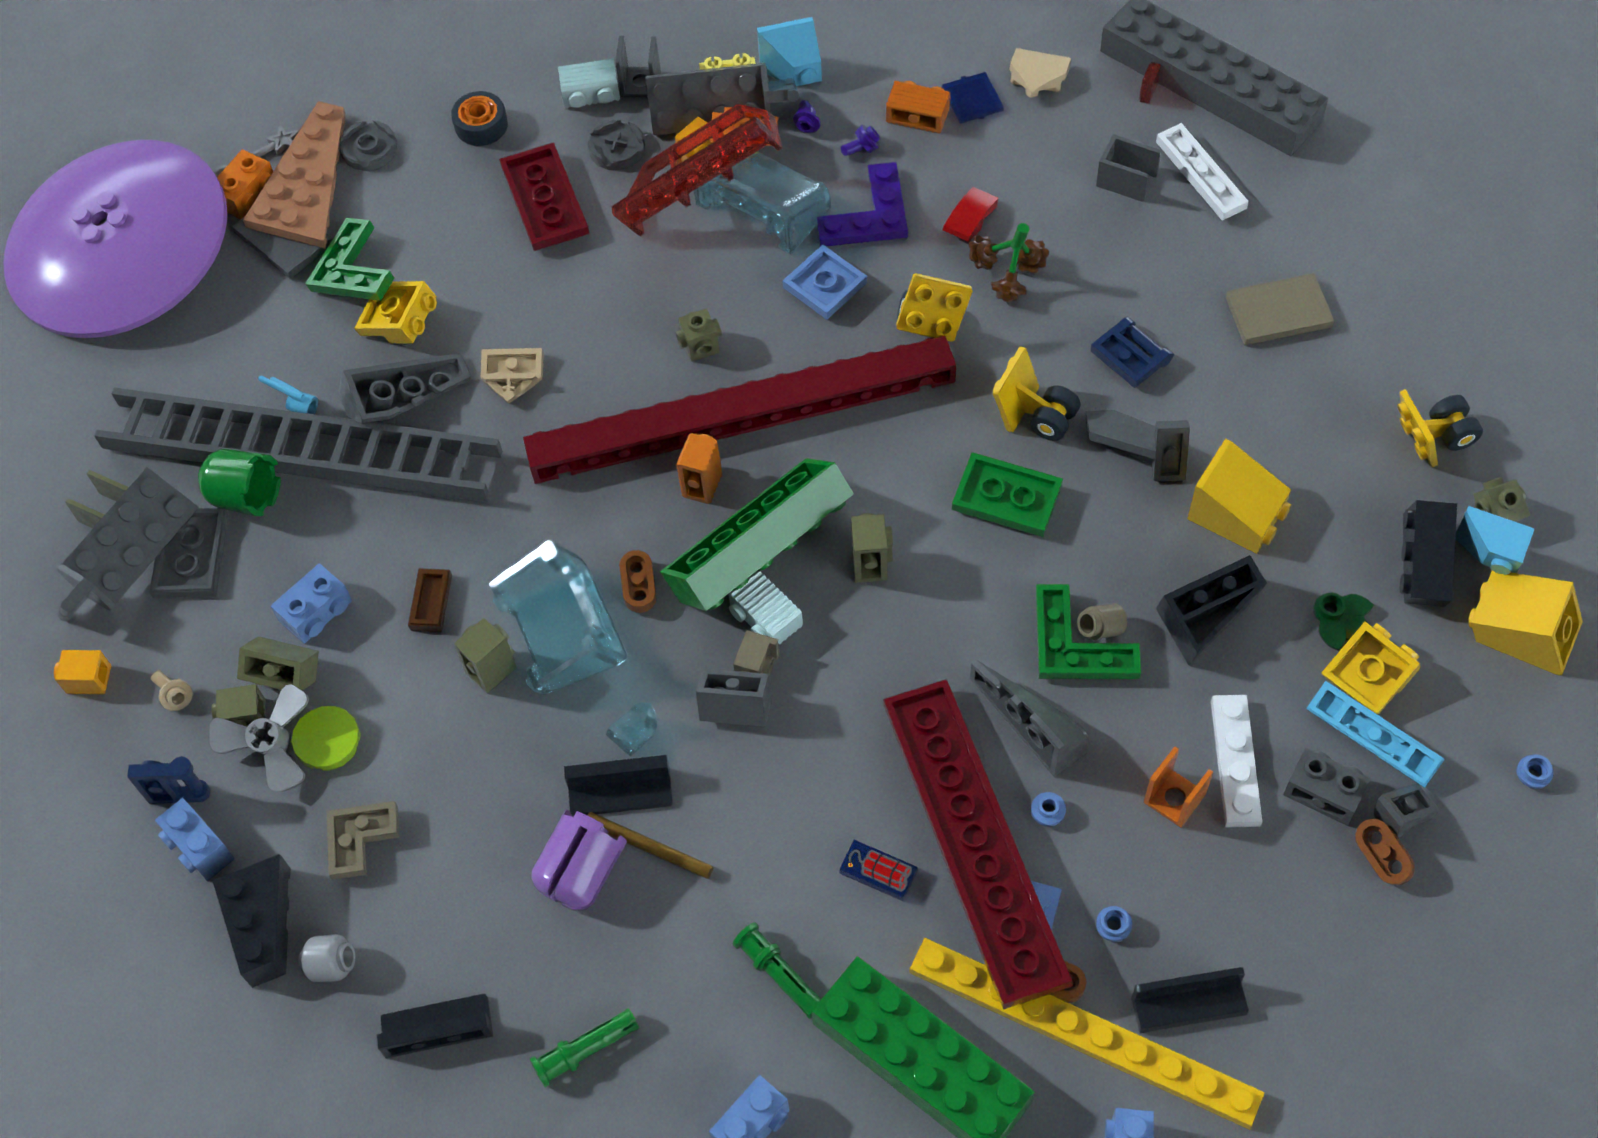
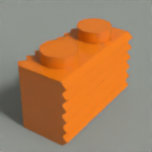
M895 80L886 103V122H892L894 125L898 124L899 126H909L910 128L914 127L915 129H925L932 133L936 131L939 134L942 131L950 109V91H945L938 86L926 87L917 85L913 81L901 82Z
M690 433L676 464L681 486V496L709 504L712 503L711 498L714 497L718 483L721 482L720 477H723L718 442L707 434L698 435Z

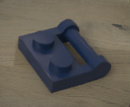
M1127 316L1093 342L1090 352L1131 386L1136 388L1159 368L1167 366L1172 360L1174 353L1166 347H1160L1135 326L1136 322ZM1125 336H1129L1132 340H1134L1138 345H1140L1144 350H1146V351H1147L1149 354H1151L1153 357L1150 358L1147 354H1145L1142 350H1140L1136 345H1134L1131 341H1129Z
M177 757L171 763L147 760L143 761L142 764H129L127 778L149 804L176 803L181 798H184L187 803L203 802L208 799L211 793L207 783L199 780L193 772V765L186 757ZM177 780H182L186 786H181Z

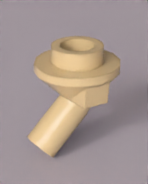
M157 670L151 676V680L161 688L159 691V701L165 709L178 711L189 705L193 692L187 682L180 678L171 680L161 670Z

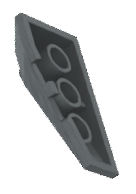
M461 353L343 370L338 393L347 417L359 423H367L394 418L469 381L470 375Z
M978 660L971 663L970 679L1054 777L1086 755L1089 737L1079 723L1074 724L1066 714Z

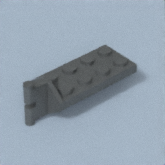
M766 63L646 76L653 135L679 133L697 117L711 125L712 112L724 113V107L742 108V114H746V108L763 109V115L771 116V103L796 101L799 98V93L793 79L788 78L786 80L768 82Z
M146 467L57 568V571L74 587L61 602L58 613L60 620H70L87 598L111 611L199 507L150 468Z

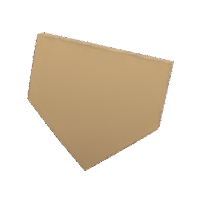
M1016 48L1010 63V71L1012 72L1010 82L1026 88L1025 94L1030 98L1037 97L1041 90L1060 92L1061 82L1066 79L1070 69L1071 58Z
M482 349L480 378L509 404L542 380L543 349Z

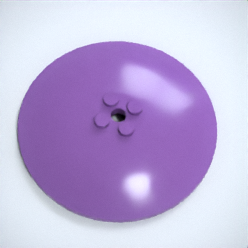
M134 140L115 143L96 149L73 160L48 178L34 192L19 212L11 228L5 247L4 276L12 299L20 310L35 324L50 332L68 337H106L130 331L147 324L183 300L198 285L213 264L220 250L227 225V205L223 188L214 172L199 156L184 147L164 141ZM107 218L104 224L98 226L101 220Z

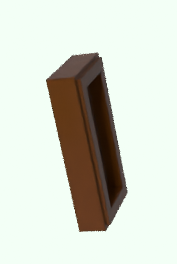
M418 568L408 627L411 631L442 632L452 580L451 570Z

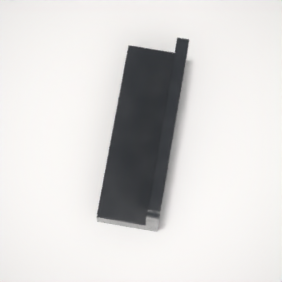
M667 755L564 766L565 781L569 790V808L573 817L576 811L588 815L589 812L606 814L668 807L673 804L670 767Z
M1243 967L1135 985L1131 1000L1139 1033L1247 1015L1249 1010L1241 984L1245 976Z
M479 994L383 1014L380 1017L382 1033L377 1034L378 1049L387 1059L492 1037L493 1031L488 997L486 994Z

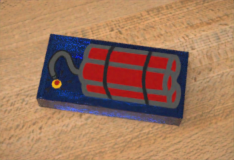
M853 840L839 869L840 874L901 901H904L918 872L917 866L857 840Z

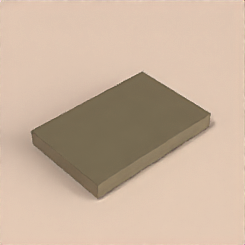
M1314 273L1226 292L1225 298L1244 345L1332 328L1334 324L1333 316Z

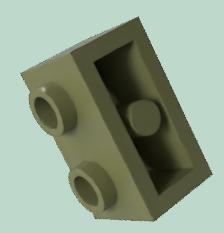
M864 513L859 516H851L855 583L888 580L887 562H893L892 527H885L884 514Z
M482 618L477 624L470 625L464 631L462 637L454 643L465 673L488 694L517 667L512 656L515 652L507 642L509 639L507 632L499 624L496 623L493 626L485 618Z
M258 636L239 648L237 679L281 690L286 685H294L303 691L316 682L319 651Z

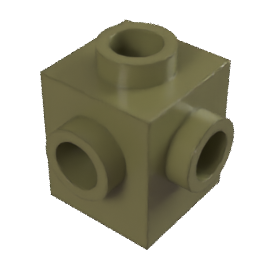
M707 308L690 312L678 318L680 330L675 332L680 348L686 349L691 362L720 353L718 337L722 336L721 328L716 318L711 319Z
M1498 477L1482 483L1484 489L1473 493L1475 508L1514 522L1531 516L1525 502L1526 494L1518 484L1517 479L1504 482L1502 477Z

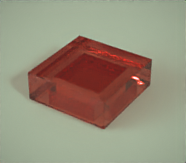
M1149 63L1141 82L1140 102L1150 104L1158 85L1161 64Z

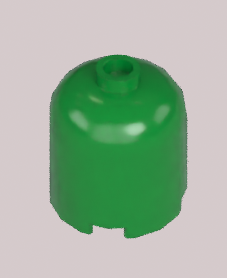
M219 449L208 455L199 470V490L202 497L212 506L262 517L264 516L263 511L267 506L273 507L279 495L281 477L275 476L274 468L275 465H278V462L272 455Z

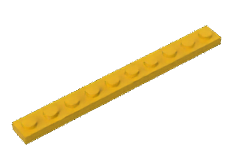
M924 937L909 969L910 974L1248 1130L1252 1127L1265 1092L1050 994L1003 1009L986 965Z

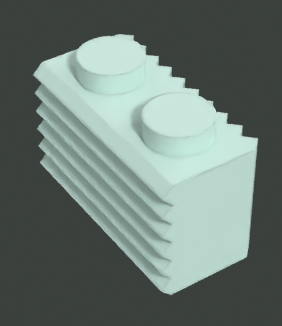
M614 58L558 66L565 108H579L586 104L591 105L593 103L596 105L597 103H609L614 100H620Z
M756 571L748 578L749 581L745 586L729 593V610L739 622L745 620L752 627L750 629L751 632L776 638L778 643L781 644L802 627V612L761 571Z

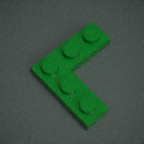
M346 217L305 283L311 292L382 300L394 280L390 270L352 266L374 230L370 220Z
M1036 584L1039 679H1140L1139 643H1072L1069 584Z

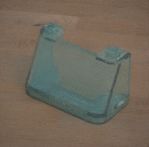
M736 145L701 163L692 173L696 205L708 210L712 205L719 207L723 201L764 222L766 233L772 235L775 232L781 239L779 249L789 254L795 251L817 225V217L824 216L831 208L829 190L823 183L816 182L755 151L749 145Z
M548 541L489 583L494 594L493 602L501 612H507L515 616L534 661L527 668L526 682L535 693L547 695L614 668L627 659L624 645L592 573L584 560L577 554L552 541Z

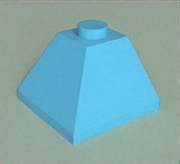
M812 17L757 28L760 63H766L767 75L778 80L791 78L795 81L796 86L822 81L821 58Z
M1468 506L1456 529L1455 539L1481 564L1489 566L1496 573L1507 575L1510 572L1517 573L1522 565L1534 528Z

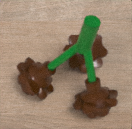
M1026 223L1018 225L1012 240L995 244L991 243L989 236L981 237L980 235H975L974 241L969 243V258L975 263L977 269H992V265L997 263L996 254H998V251L1009 247L1014 249L1010 269L1006 270L1005 278L991 282L992 290L996 291L997 299H1002L1006 302L1016 301L1019 295L1027 294L1026 287L1017 281V264L1021 272L1029 271L1035 274L1039 268L1046 267V258L1050 253L1047 248H1044L1045 243L1043 241L1026 240L1030 229Z

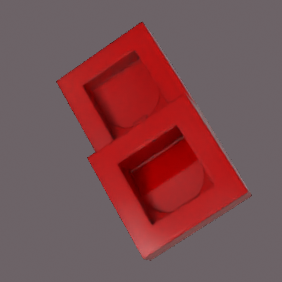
M972 187L948 217L943 226V231L969 242L982 229L984 219L996 209L999 198Z

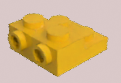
M394 281L381 301L368 300L354 329L360 336H384L389 343L413 344L416 337L423 334L425 330L424 321L428 313L435 310L437 296L425 281Z
M1365 621L1321 674L1345 694L1379 715L1397 693L1399 694L1419 671L1421 665L1417 661L1419 655L1405 644L1398 647L1389 640L1392 635L1385 628L1377 623L1372 627Z

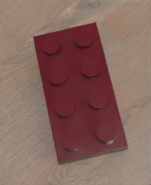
M554 142L499 159L533 251L590 234L587 222Z

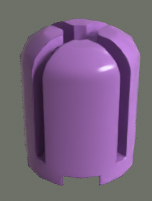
M566 809L532 869V882L541 894L555 902H562L564 907L571 910H586L596 901L627 840L620 835L616 841V839L608 835L609 831L603 827V823L576 811L573 817L568 809Z

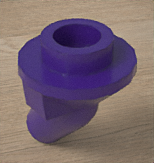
M807 100L801 101L798 111L793 116V122L800 131L814 133L819 130L821 121L816 115L814 107Z
M862 124L854 132L858 139L842 145L841 153L843 156H848L864 148L867 152L871 153L880 148L878 141L881 138L871 125L866 127Z

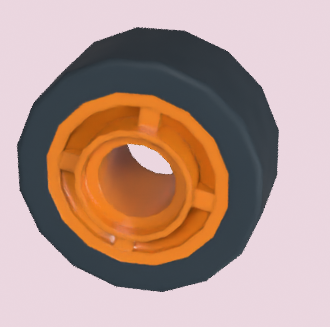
M470 92L458 99L451 110L452 122L457 136L469 145L483 146L496 142L505 134L508 127L504 104L498 96L491 92Z

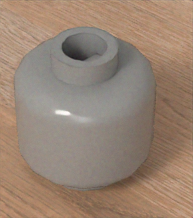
M341 935L314 936L308 939L303 950L300 952L299 966L304 971L305 976L312 982L341 981L346 978L349 971L354 967L355 950L352 944L348 943Z

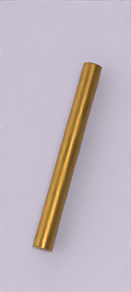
M589 812L587 815L603 823V827L609 831L608 835L616 839L621 835L627 840L628 844L706 879H709L713 872L714 866L597 814Z

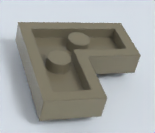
M395 801L326 811L328 870L330 878L335 880L367 875L365 843L399 838L398 805Z

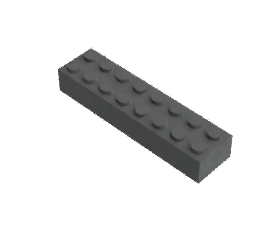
M1129 0L1103 27L1100 52L1290 157L1323 121L1329 97L1148 0Z

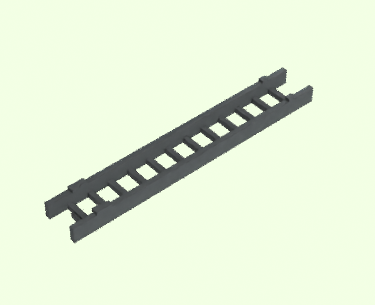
M114 388L112 396L119 407L132 408L123 433L96 430L94 435L102 449L137 453L138 456L143 457L153 455L204 462L208 455L219 449L272 455L278 462V465L274 466L275 473L431 494L432 497L455 500L456 497L488 502L490 496L486 483L462 480L463 473L466 472L471 454L501 458L503 452L499 439L375 422L359 423L352 419ZM143 410L161 414L152 437L134 435ZM172 414L191 416L181 441L163 439ZM202 418L220 420L211 445L192 443ZM231 422L250 424L241 449L222 447ZM260 426L279 428L271 453L251 451ZM290 430L309 432L300 457L281 455ZM319 434L339 436L330 462L311 459ZM349 438L369 440L360 466L341 463ZM379 442L399 444L391 470L371 467ZM409 446L429 448L421 474L401 471ZM439 450H443L448 454H455L458 457L452 478L431 476Z

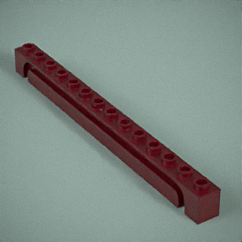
M946 336L931 337L921 342L897 345L892 349L868 352L862 356L839 359L833 363L821 366H809L804 370L792 373H780L767 379L751 380L742 385L718 388L712 392L689 395L683 399L671 402H659L650 407L637 410L630 409L621 414L597 417L591 421L579 424H568L562 428L546 432L538 431L523 437L534 483L538 484L559 479L558 474L571 472V475L683 449L690 433L698 435L707 434L716 440L918 392L921 386L931 384L932 388L955 383L956 363Z

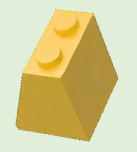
M1225 438L1195 486L1187 519L1257 554L1263 543L1269 545L1277 531L1274 525L1277 520L1284 521L1289 513L1292 504L1287 501L1291 489L1236 444Z
M1494 571L1491 572L1488 581L1483 582L1481 586L1480 600L1477 608H1473L1469 615V627L1473 629L1476 642L1556 675L1563 674L1583 623L1573 582L1511 572L1507 575Z

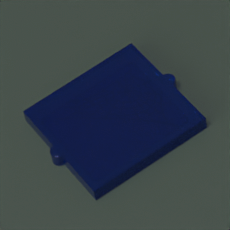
M986 72L969 77L962 76L959 80L942 84V88L945 91H950V105L960 124L978 118L984 119L985 116L1004 111V106Z

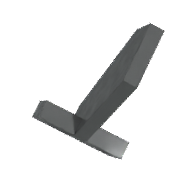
M1115 410L1086 411L1085 420L1091 441L1152 458L1153 481L1186 480L1190 434L1188 420L1156 421L1154 426Z

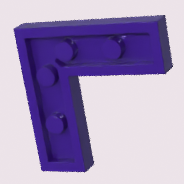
M897 162L868 165L873 211L817 217L820 247L822 245L828 247L908 238V227Z

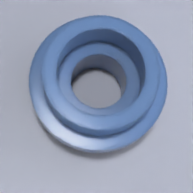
M1542 755L1525 756L1517 765L1516 771L1519 780L1530 788H1544L1553 778L1552 765ZM1529 769L1536 770L1539 773V777L1532 775Z
M1044 792L1034 798L1031 805V814L1039 824L1055 826L1064 819L1066 805L1059 795L1052 792ZM1045 804H1051L1054 806L1055 810L1052 812H1047L1043 809L1042 806Z
M1109 906L1098 914L1096 928L1100 936L1105 940L1120 942L1129 936L1132 929V919L1123 908ZM1112 920L1117 921L1120 924V928L1112 930L1108 927L1107 923Z

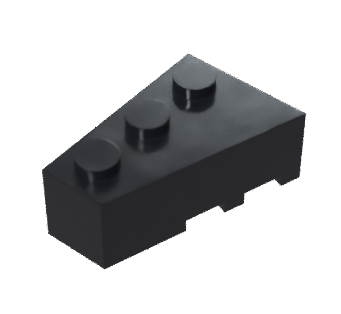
M1249 555L1162 597L1156 610L1188 665L1257 598L1267 582Z
M281 854L213 880L240 975L252 988L285 975L287 970L288 930L286 925L287 910H289L288 879L291 876V868Z

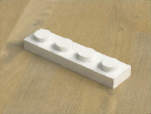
M1182 123L1157 134L1156 143L1222 221L1247 209L1249 201Z
M1213 695L1211 708L1225 827H1260L1262 824V814L1247 695Z

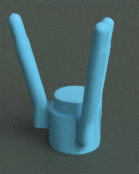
M264 376L258 377L260 382L288 395L286 409L300 413H316L318 407V398L316 396L304 393L275 377H270V379Z

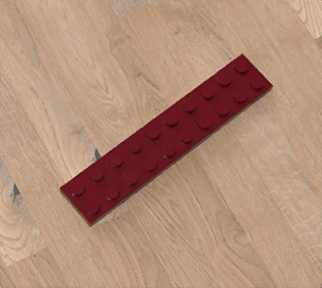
M947 679L883 699L887 716L1002 1008L1006 1009L1072 987V978Z

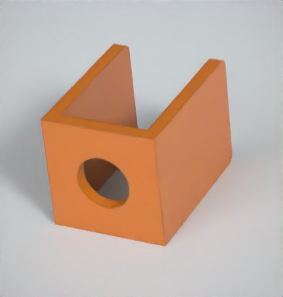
M1174 746L1151 776L1143 803L1182 828L1205 797L1214 771L1208 769L1199 783L1194 785L1173 771L1179 748ZM1171 789L1180 790L1185 796V802L1180 806H1172L1166 801L1165 793Z

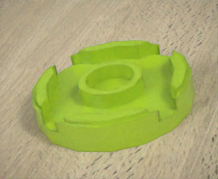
M321 706L310 710L299 719L293 730L291 743L296 756L306 767L331 771L344 766L354 757L361 733L355 718L347 710L337 706Z

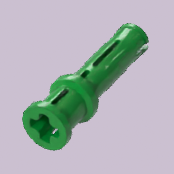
M756 922L750 923L736 936L732 943L736 949L741 948L754 962L753 967L760 972L765 971L807 1015V1018L811 1019L812 1010L820 1002L821 998L780 956V947L777 944H771L760 933L759 925Z
M627 1008L622 1013L569 1043L567 1040H561L557 1043L555 1049L539 1058L533 1056L529 1059L542 1085L546 1088L550 1085L552 1079L568 1070L571 1072L576 1071L577 1067L580 1066L579 1062L627 1034L638 1030L639 1025L631 1010Z

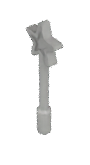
M279 126L277 135L267 137L269 144L252 152V154L261 157L275 149L276 154L280 155L285 149L289 148L298 134V130L286 132L282 126ZM227 164L213 170L216 177L227 167Z

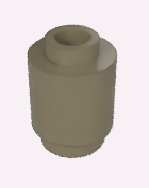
M1117 603L1090 606L1079 614L1077 620L1078 629L1083 636L1093 640L1120 636L1127 628V615L1123 607Z

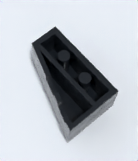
M1416 500L1403 513L1401 558L1404 574L1401 575L1399 589L1400 593L1404 594V603L1445 607L1452 602L1457 503Z

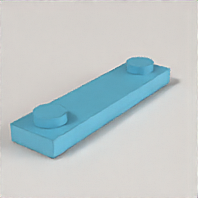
M1327 681L1324 682L1306 708L1309 712L1423 788L1428 785L1445 761L1444 758Z

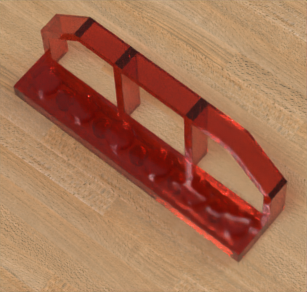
M741 104L730 108L645 162L627 197L611 206L613 216L637 235H643L642 222L676 201H679L686 208L691 205L689 193L720 174L728 181L734 179L732 167L768 144L777 151L783 149L776 118L769 111ZM745 117L750 118L747 122L724 135V130ZM713 138L714 142L682 162L681 157ZM671 165L670 170L653 180L657 172Z

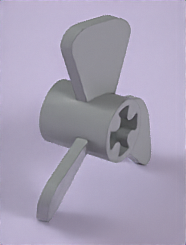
M286 685L279 694L270 719H256L248 727L222 718L213 719L209 725V740L212 750L219 754H225L250 747L252 750L263 754L267 785L275 792H284L302 784L305 779V773L286 753L290 746V735L284 727L308 705V695L294 685ZM266 733L274 737L270 745L266 741H261Z

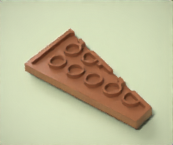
M321 101L316 103L244 217L245 228L326 249V233L330 224L329 213L330 207L333 204L337 177L336 167L340 157V139L344 131L346 117L344 107Z

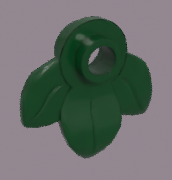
M1330 592L1319 596L1314 603L1313 612L1320 621L1318 628L1320 637L1332 649L1340 650L1345 640L1348 641L1366 621L1364 616L1371 611L1374 604L1358 594L1341 596ZM1324 608H1332L1335 611V613H1330L1326 611Z

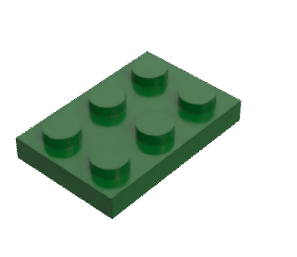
M972 452L952 501L951 510L1044 537L1062 488L1063 478Z

